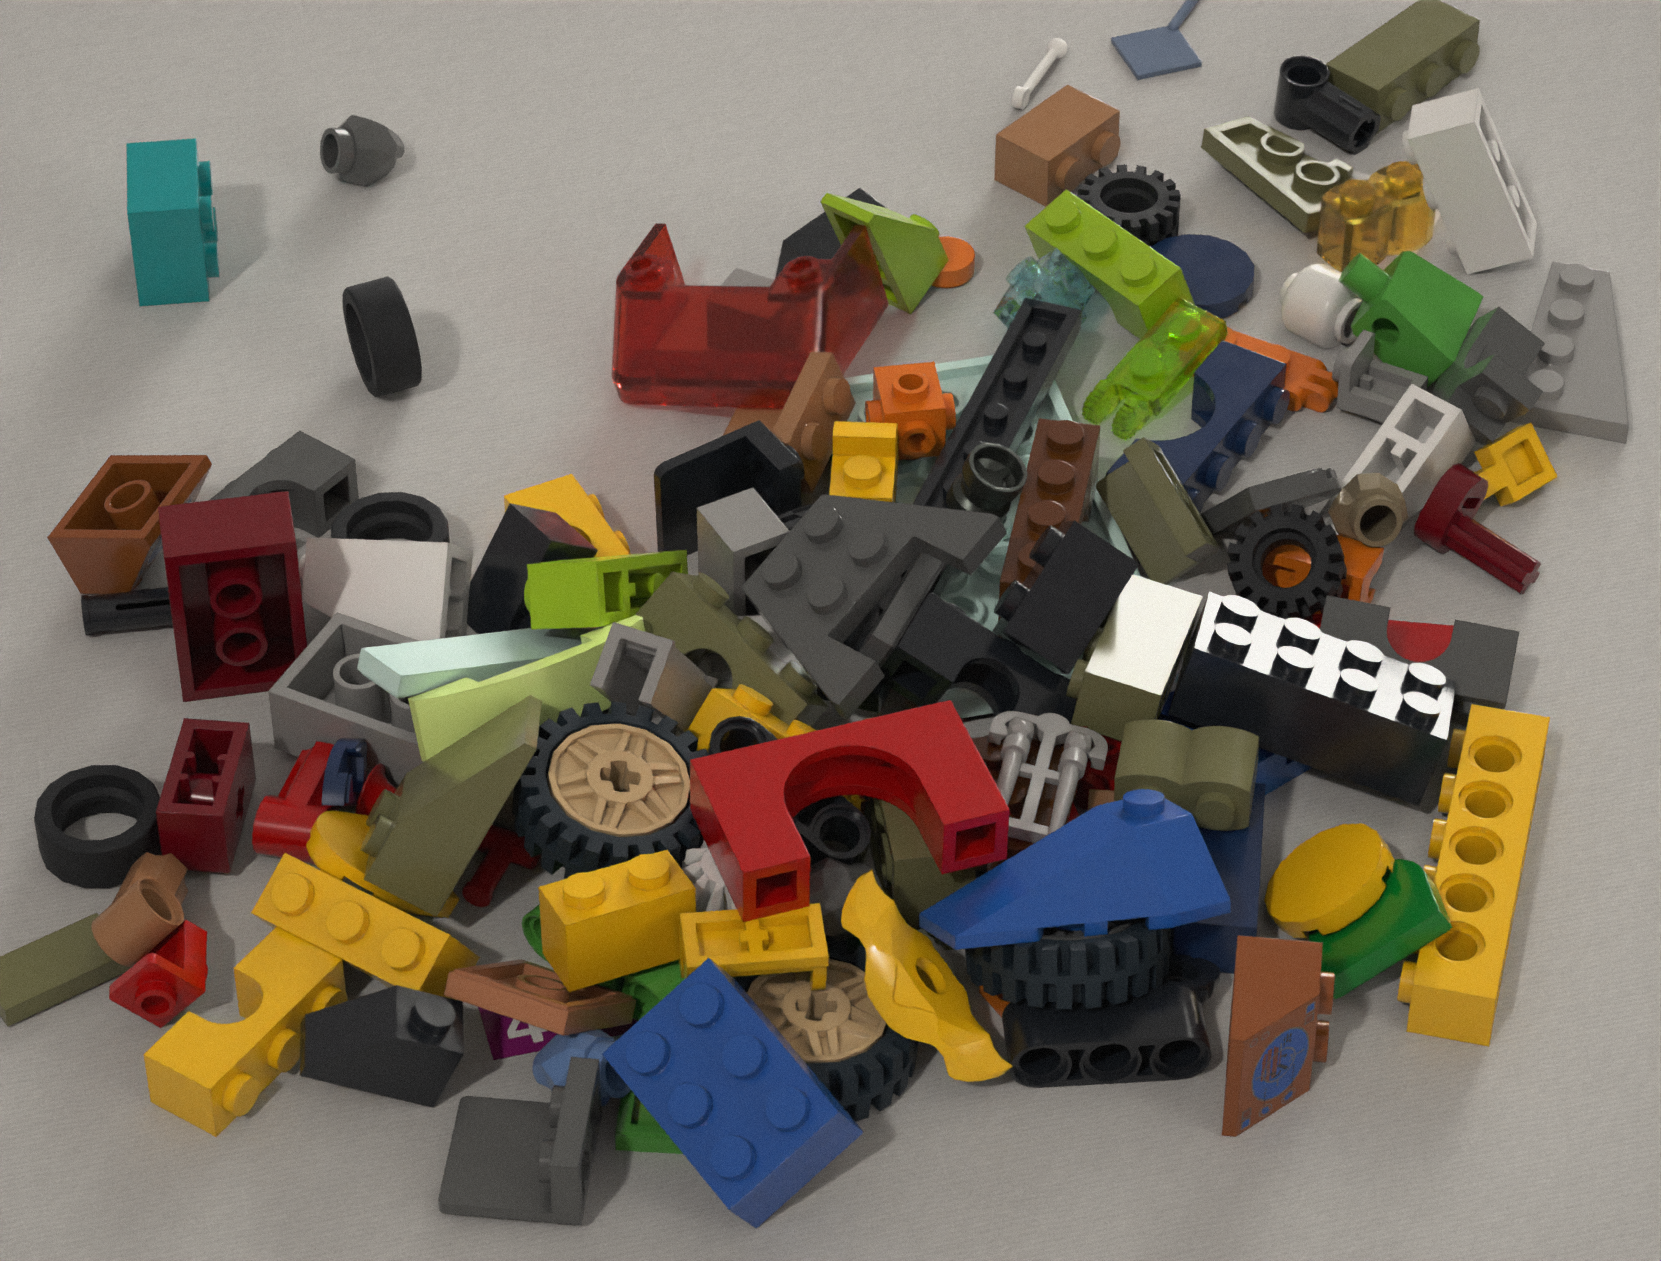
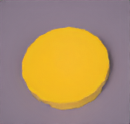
M1342 824L1321 831L1298 845L1279 864L1268 882L1264 899L1269 915L1282 931L1294 938H1307L1304 934L1305 931L1315 929L1322 936L1338 932L1361 918L1380 899L1387 886L1382 877L1386 869H1389L1391 872L1393 871L1394 858L1380 834L1365 824Z

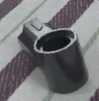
M1305 55L1286 59L1281 64L1274 107L1275 119L1289 129L1309 130L1313 128L1353 155L1366 149L1372 137L1379 131L1381 115L1328 82L1330 72L1327 65L1321 60Z

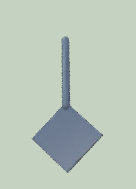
M1185 0L1168 26L1111 37V43L1137 80L1202 67V61L1179 30V27L1199 0Z

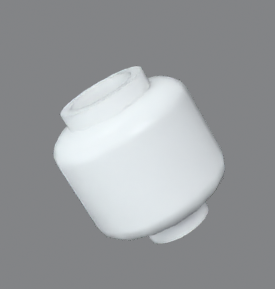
M1319 263L1311 264L1303 268L1299 273L1290 275L1284 282L1279 294V302L1282 304L1281 317L1283 325L1289 332L1322 349L1333 348L1342 343L1349 344L1357 338L1352 332L1351 324L1363 300L1338 281L1342 272Z

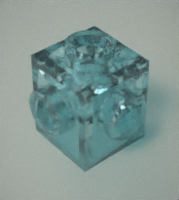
M1055 248L1037 261L1032 256H1028L1011 270L1006 277V281L1010 286L993 313L1009 328L1026 297L1082 310V325L1087 318V314L1083 310L1096 289L1086 280L1081 270L1071 264Z

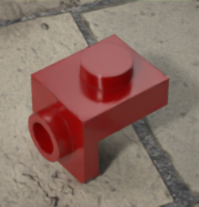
M184 920L153 950L110 984L109 999L157 1027L162 1028L205 993L208 975V965L206 964L207 931L188 920Z

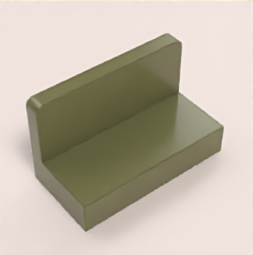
M1143 437L1123 450L1129 462L1096 483V489L1149 579L1167 585L1221 551V548L1160 446Z

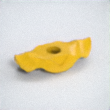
M873 870L862 874L848 893L842 908L841 923L845 930L860 939L865 948L864 981L868 997L878 1013L891 1029L903 1037L936 1047L943 1055L948 1075L955 1080L965 1082L984 1081L1004 1075L1012 1065L1002 1058L993 1045L990 1034L979 1025L971 1014L964 986L959 983L947 963L934 948L932 941L926 935L906 923L899 913L895 901L886 895L877 883Z

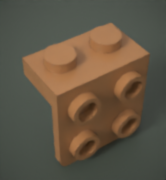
M810 352L791 392L751 390L745 393L723 434L724 436L760 420L785 446H792L799 454L805 470L804 479L801 480V493L814 492L833 452L834 422L847 421L856 404L851 394L850 385L844 378L833 353Z

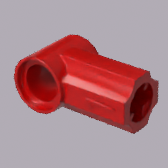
M316 741L312 748L302 750L279 795H267L260 802L252 831V846L257 854L282 858L283 854L286 853L307 864L315 865L306 848V844L311 837V828L320 814L327 811H339L341 806L322 805L324 775L334 744Z

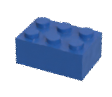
M710 958L703 962L602 1053L729 1211L756 1229L864 1133L741 985Z

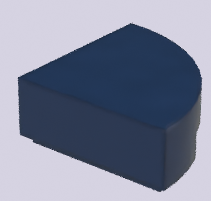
M340 738L334 744L324 775L322 805H357L367 777V742H365V738Z

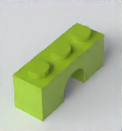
M1066 189L1024 226L1043 271L1079 296L1093 285L1108 302L1117 323L1153 349L1157 350L1198 313L1179 266Z

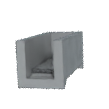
M613 622L590 686L610 702L626 703V714L636 716L640 705L653 710L652 722L658 724L665 715L678 722L677 732H680L681 735L688 730L711 689L716 688L718 679L705 675L699 667L675 647V641Z

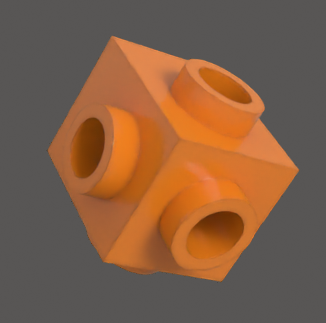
M934 362L873 367V400L865 401L866 422L898 423V460H915L939 456L946 442V430H953L956 427L952 393L942 394Z

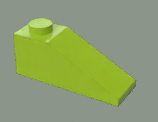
M826 193L820 203L864 293L912 314L949 261L938 237V229L927 219L916 214H912L908 218L888 208Z
M687 550L527 564L528 579L524 588V600L527 610L530 612L531 630L604 627L613 622L634 616L671 572L688 574Z

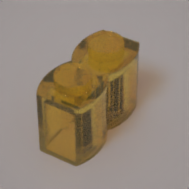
M1409 161L1394 162L1373 173L1368 180H1349L1326 192L1321 199L1317 254L1334 269L1343 272L1349 262L1359 253L1378 265L1386 256L1398 255L1402 251H1414L1426 245L1433 237L1436 210H1431L1426 202L1423 191L1424 176L1419 165H1411Z

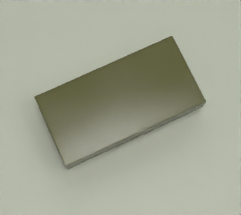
M94 913L0 956V1017L7 1027L113 979L131 968L115 962L98 945L91 929L92 921L99 916L98 913Z

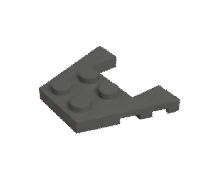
M822 494L741 588L769 627L799 661L811 680L826 695L838 714L848 720L885 676L875 660L842 643L921 552L972 575L1007 532L999 517L989 513Z

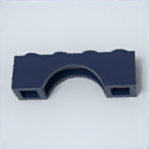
M1224 340L1219 343L1194 372L1191 419L1201 429L1176 439L1150 440L1160 446L1199 513H1201L1205 501L1214 491L1220 492L1224 489L1230 479L1233 468L1243 456L1249 458L1254 453L1261 435L1271 423L1276 425L1282 420L1290 400V393L1288 390H1285L1286 363ZM1135 439L1132 444H1134L1140 439ZM1124 453L1106 472V476L1129 462Z

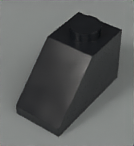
M398 985L305 1014L301 1022L300 1076L432 1108L435 1106L464 1055L463 1002Z

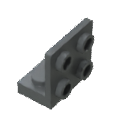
M571 1057L565 1086H553L550 1103L475 1096L462 1097L458 1106L438 1198L440 1212L453 1215L581 1225L602 1118L599 1059Z

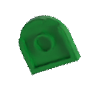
M1394 859L1393 871L1391 872L1389 869H1386L1382 880L1387 885L1383 894L1358 920L1338 932L1323 936L1317 929L1309 932L1310 942L1323 943L1321 971L1335 973L1333 994L1335 1000L1451 930L1452 925L1436 885L1417 863L1404 859Z

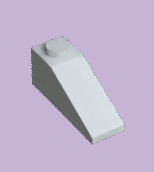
M1411 384L1340 483L1341 488L1356 474H1382L1398 485L1405 499L1408 519L1404 522L1406 523L1424 507L1444 473L1454 464H1461L1476 443L1462 409ZM1337 495L1331 497L1319 513L1323 517L1325 525L1331 524L1335 532L1336 530L1328 510Z

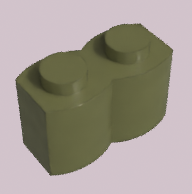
M1156 719L1135 720L1125 723L1115 774L1114 801L1123 800V795L1132 790H1156L1163 793L1165 799L1192 813L1197 826L1200 828L1218 831L1247 828L1250 822L1258 771L1259 737L1248 731L1226 726H1207L1191 730L1174 722Z

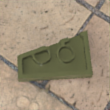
M1249 116L1204 128L1201 148L1304 233L1317 231L1324 227L1393 207L1396 187L1382 180L1375 182L1372 187L1352 177L1354 167L1338 159H1334L1330 163L1314 159L1304 154L1305 143Z

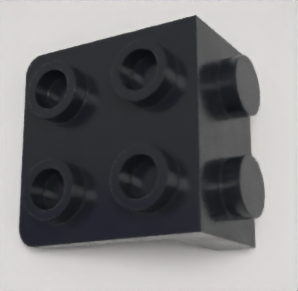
M758 420L662 462L654 471L658 552L687 550V555L697 552V508L750 488L756 490L776 516L803 507L801 502V480L804 479L805 470L797 451L790 445L785 446Z

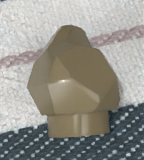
M1380 473L1356 474L1342 488L1328 510L1335 530L1340 536L1361 541L1370 547H1381L1391 543L1399 535L1403 523L1408 519L1406 502L1398 485Z

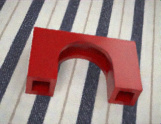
M951 700L690 760V810L742 922L810 906L811 857L792 818L806 806L828 797L840 795L869 796L886 801L901 809L917 826L941 875L1007 859L1010 809Z

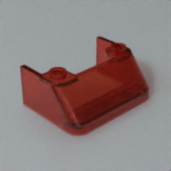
M655 223L616 278L611 376L619 399L624 403L634 405L783 409L810 352H832L844 375L889 305L866 225H855L833 259H817L812 256L793 259L785 265L771 286L685 285L666 224Z

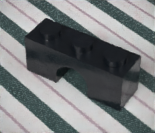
M932 592L922 602L895 649L880 668L885 676L881 682L919 707L937 703L949 689L964 688L984 698L991 707L994 717L1007 711H1019L1036 716L1044 713H1055L1065 717L1071 724L1077 699L1066 696L1070 679L1054 673L1022 652L1012 641L999 637L967 616L960 607L944 601Z

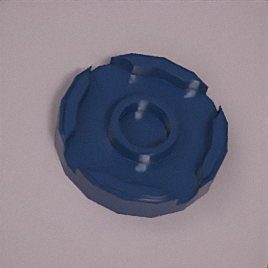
M1185 234L1166 238L1151 246L1155 251L1181 268L1198 311L1189 321L1204 322L1226 318L1238 311L1240 303L1245 300L1248 303L1253 296L1254 264L1244 250L1230 241L1211 235Z

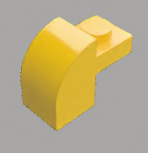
M835 421L833 427V457L829 495L896 503L898 423Z

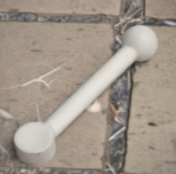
M1053 38L1047 43V53L1024 85L1015 88L1011 101L1012 107L1024 110L1029 102L1031 92L1053 62L1066 55L1068 47L1063 39Z

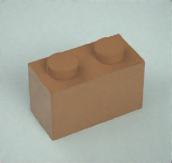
M1067 84L996 134L994 180L1047 207L1066 189L1073 191L1085 180V177L1091 173L1094 174L1103 166L1109 165L1118 156L1121 144L1119 137L1120 110Z

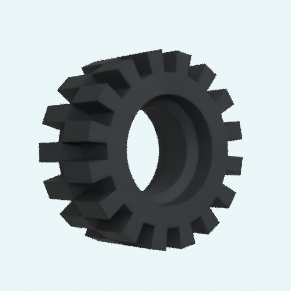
M1127 164L1117 165V172L1112 173L1108 167L1099 169L1098 177L1092 173L1085 177V184L1080 183L1077 197L1151 247L1166 238L1178 236L1181 195L1179 190H1175L1176 183L1171 178L1164 181V173L1155 170L1151 175H1147V167L1137 165L1135 172L1127 171Z
M1281 504L1270 506L1272 514L1266 517H1262L1258 510L1250 515L1252 521L1250 527L1246 528L1240 524L1235 531L1237 537L1236 544L1229 543L1227 554L1230 563H1227V570L1237 596L1250 600L1259 610L1283 619L1300 618L1314 623L1312 614L1317 611L1323 614L1326 595L1340 598L1343 592L1341 581L1346 579L1347 568L1337 534L1331 524L1325 525L1320 514L1313 510L1309 516L1305 513L1303 506L1292 504L1291 512H1283ZM1295 545L1304 549L1311 557V568L1307 577L1293 587L1282 588L1272 585L1263 576L1262 569L1265 558L1277 547Z

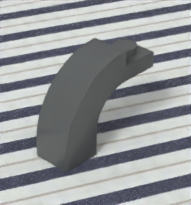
M1498 306L1475 320L1464 339L1454 363L1440 375L1432 394L1462 409L1475 441L1481 445L1494 442L1507 422L1530 411L1543 393L1541 389L1523 375L1545 343Z

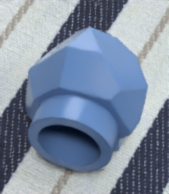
M599 1029L564 1036L557 1034L542 1048L533 1061V1074L537 1083L550 1088L552 1091L554 1085L565 1086L571 1057L599 1059L601 1107L606 1106L610 1098H622L631 1090L602 1055L615 1040Z

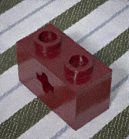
M184 718L156 809L162 856L171 853L188 870L218 873L231 872L256 783L249 723Z

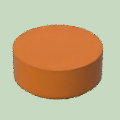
M949 236L939 237L949 261L931 286L938 288L961 286L974 275V249L962 239Z

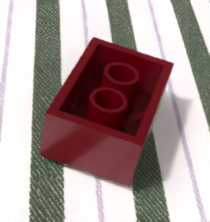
M284 491L158 507L183 702L269 691L307 647L297 545L289 492Z

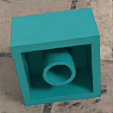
M197 138L126 143L127 216L139 307L210 301L209 278L220 277L217 248L218 226L216 208L213 207L211 197L213 196V183L210 161H199Z

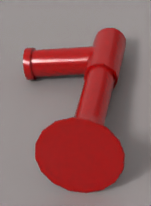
M382 763L377 764L367 777L358 799L355 814L369 816L376 800L384 789L395 793L396 788L390 784L385 776V765ZM494 824L491 825L477 849L480 852L486 853L471 881L466 883L462 891L464 898L470 904L477 907H486L490 904L493 898L492 894L510 863L531 870L536 867L541 854L535 857H531L524 848L525 836L518 837L516 832Z

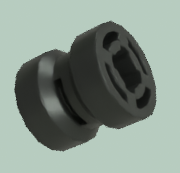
M984 443L977 445L965 460L962 473L954 479L948 489L946 496L948 509L989 513L999 517L1000 521L1003 522L1009 512L1011 501L1020 494L1026 484L1028 474L1025 464L1016 453L1000 444Z

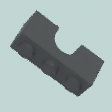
M298 431L279 447L271 450L266 457L236 480L228 483L223 490L210 500L288 491L294 527L319 538L331 529L332 523L342 509L359 499L355 459L302 431Z
M1326 595L1320 625L1321 633L1346 642L1351 640L1367 642L1378 648L1384 656L1409 665L1412 663L1430 665L1442 672L1445 678L1456 681L1450 718L1453 722L1467 726L1471 704L1505 710L1520 631L1455 619L1451 641L1447 649L1433 660L1415 662L1398 655L1388 641L1387 627L1391 607Z

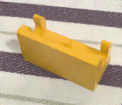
M820 903L810 904L809 907L747 922H742L737 909L680 913L679 965L681 978L685 980L703 962L710 958L732 977L811 971L810 990H825L829 956Z

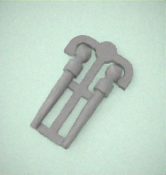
M1007 711L994 717L987 742L1000 745L1001 740L1004 739L1000 754L1003 762L997 787L1007 805L1009 804L1017 777L1021 776L1031 779L1021 818L1009 817L1008 837L1036 843L1065 825L1078 780L1085 774L1088 759L1091 762L1090 768L1103 771L1108 744L1099 733L1088 728L1072 725L1065 717L1059 714L1044 713L1036 716L1019 711ZM1033 735L1041 742L1035 766L1025 763ZM1064 743V751L1060 758L1058 771L1048 769L1054 746ZM1044 783L1058 786L1050 827L1034 823Z

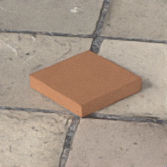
M522 959L454 969V971H450L448 974L444 995L563 1036L631 1024L636 1000L632 999L633 996L598 984L569 992L554 970Z

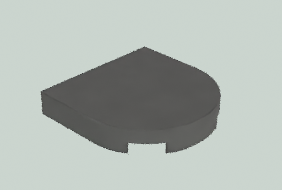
M1317 468L1248 487L1200 515L1212 535L1216 536L1236 530L1240 524L1245 527L1252 525L1250 515L1258 510L1262 517H1264L1265 515L1272 514L1270 506L1281 504L1283 512H1291L1292 504L1306 508L1337 495L1342 488L1335 470L1331 468L1326 470Z

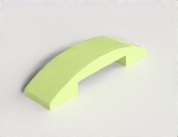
M635 615L615 622L645 632L643 617ZM612 624L580 635L581 645L478 682L465 677L408 698L421 761L425 762L529 695L542 701L539 726L549 718L556 723L559 712L571 707L579 717L581 716L584 704L599 702L602 711L610 708L611 702L590 686Z

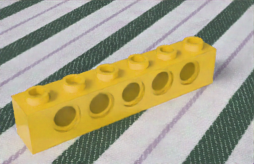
M1471 704L1466 730L1453 729L1447 767L1458 769L1457 775L1444 773L1438 812L1447 813L1448 817L1447 820L1434 818L1428 850V858L1438 859L1437 867L1424 865L1423 869L1439 891L1452 928L1415 951L1414 954H1419L1417 963L1404 960L1397 1001L1410 1004L1406 1032L1488 1047L1490 1045L1542 773L1550 717Z

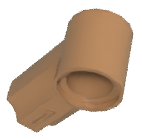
M146 852L131 866L112 904L92 921L91 929L93 936L100 948L111 959L123 966L132 967L184 922V912L181 905L188 893V888L185 884V874L188 869L171 853L160 856Z

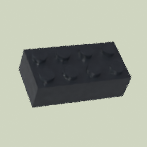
M1209 592L1184 655L1168 715L1201 727L1226 726L1248 731L1259 737V748L1419 806L1448 739L1456 681L1445 678L1442 672L1430 665L1423 663H1412L1409 665L1384 656L1378 648L1367 642L1359 640L1346 642L1321 633L1320 629L1309 621L1300 618L1283 619L1259 610L1253 602L1236 595L1222 597Z

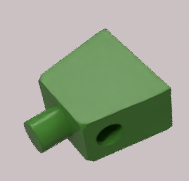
M1402 251L1384 270L1359 253L1349 262L1338 279L1341 284L1363 300L1351 324L1353 334L1358 337L1362 330L1375 333L1374 354L1384 363L1428 376L1427 387L1454 363L1483 299L1480 293L1412 251Z

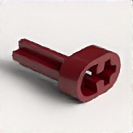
M1460 463L1454 464L1440 478L1415 523L1414 536L1442 554L1451 549L1520 594L1525 593L1529 584L1535 583L1540 574L1537 570L1541 562L1473 519L1486 496L1488 481Z

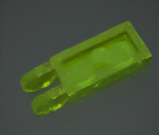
M1178 297L1108 374L1107 379H1101L1094 387V390L1090 391V394L1083 403L1084 405L1081 409L1083 413L1081 415L1084 416V419L1097 425L1103 419H1106V416L1110 415L1124 399L1126 400L1124 405L1115 413L1111 431L1123 440L1131 439L1136 431L1140 430L1152 415L1158 416L1219 343L1226 339L1228 335L1226 321Z

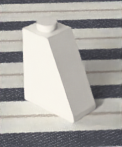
M307 537L306 552L299 561L302 602L331 618L339 612L418 641L466 636L473 552L448 542Z

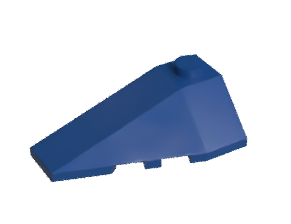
M1138 789L1125 793L1123 800L1093 807L919 913V926L953 949L959 950L1037 942L1043 938V928L1047 927L1071 931L1082 930L1084 936L1087 937L1108 934V921L1145 918V925L1148 930L1173 928L1231 913V900L1192 813L1165 799L1164 794L1159 791Z

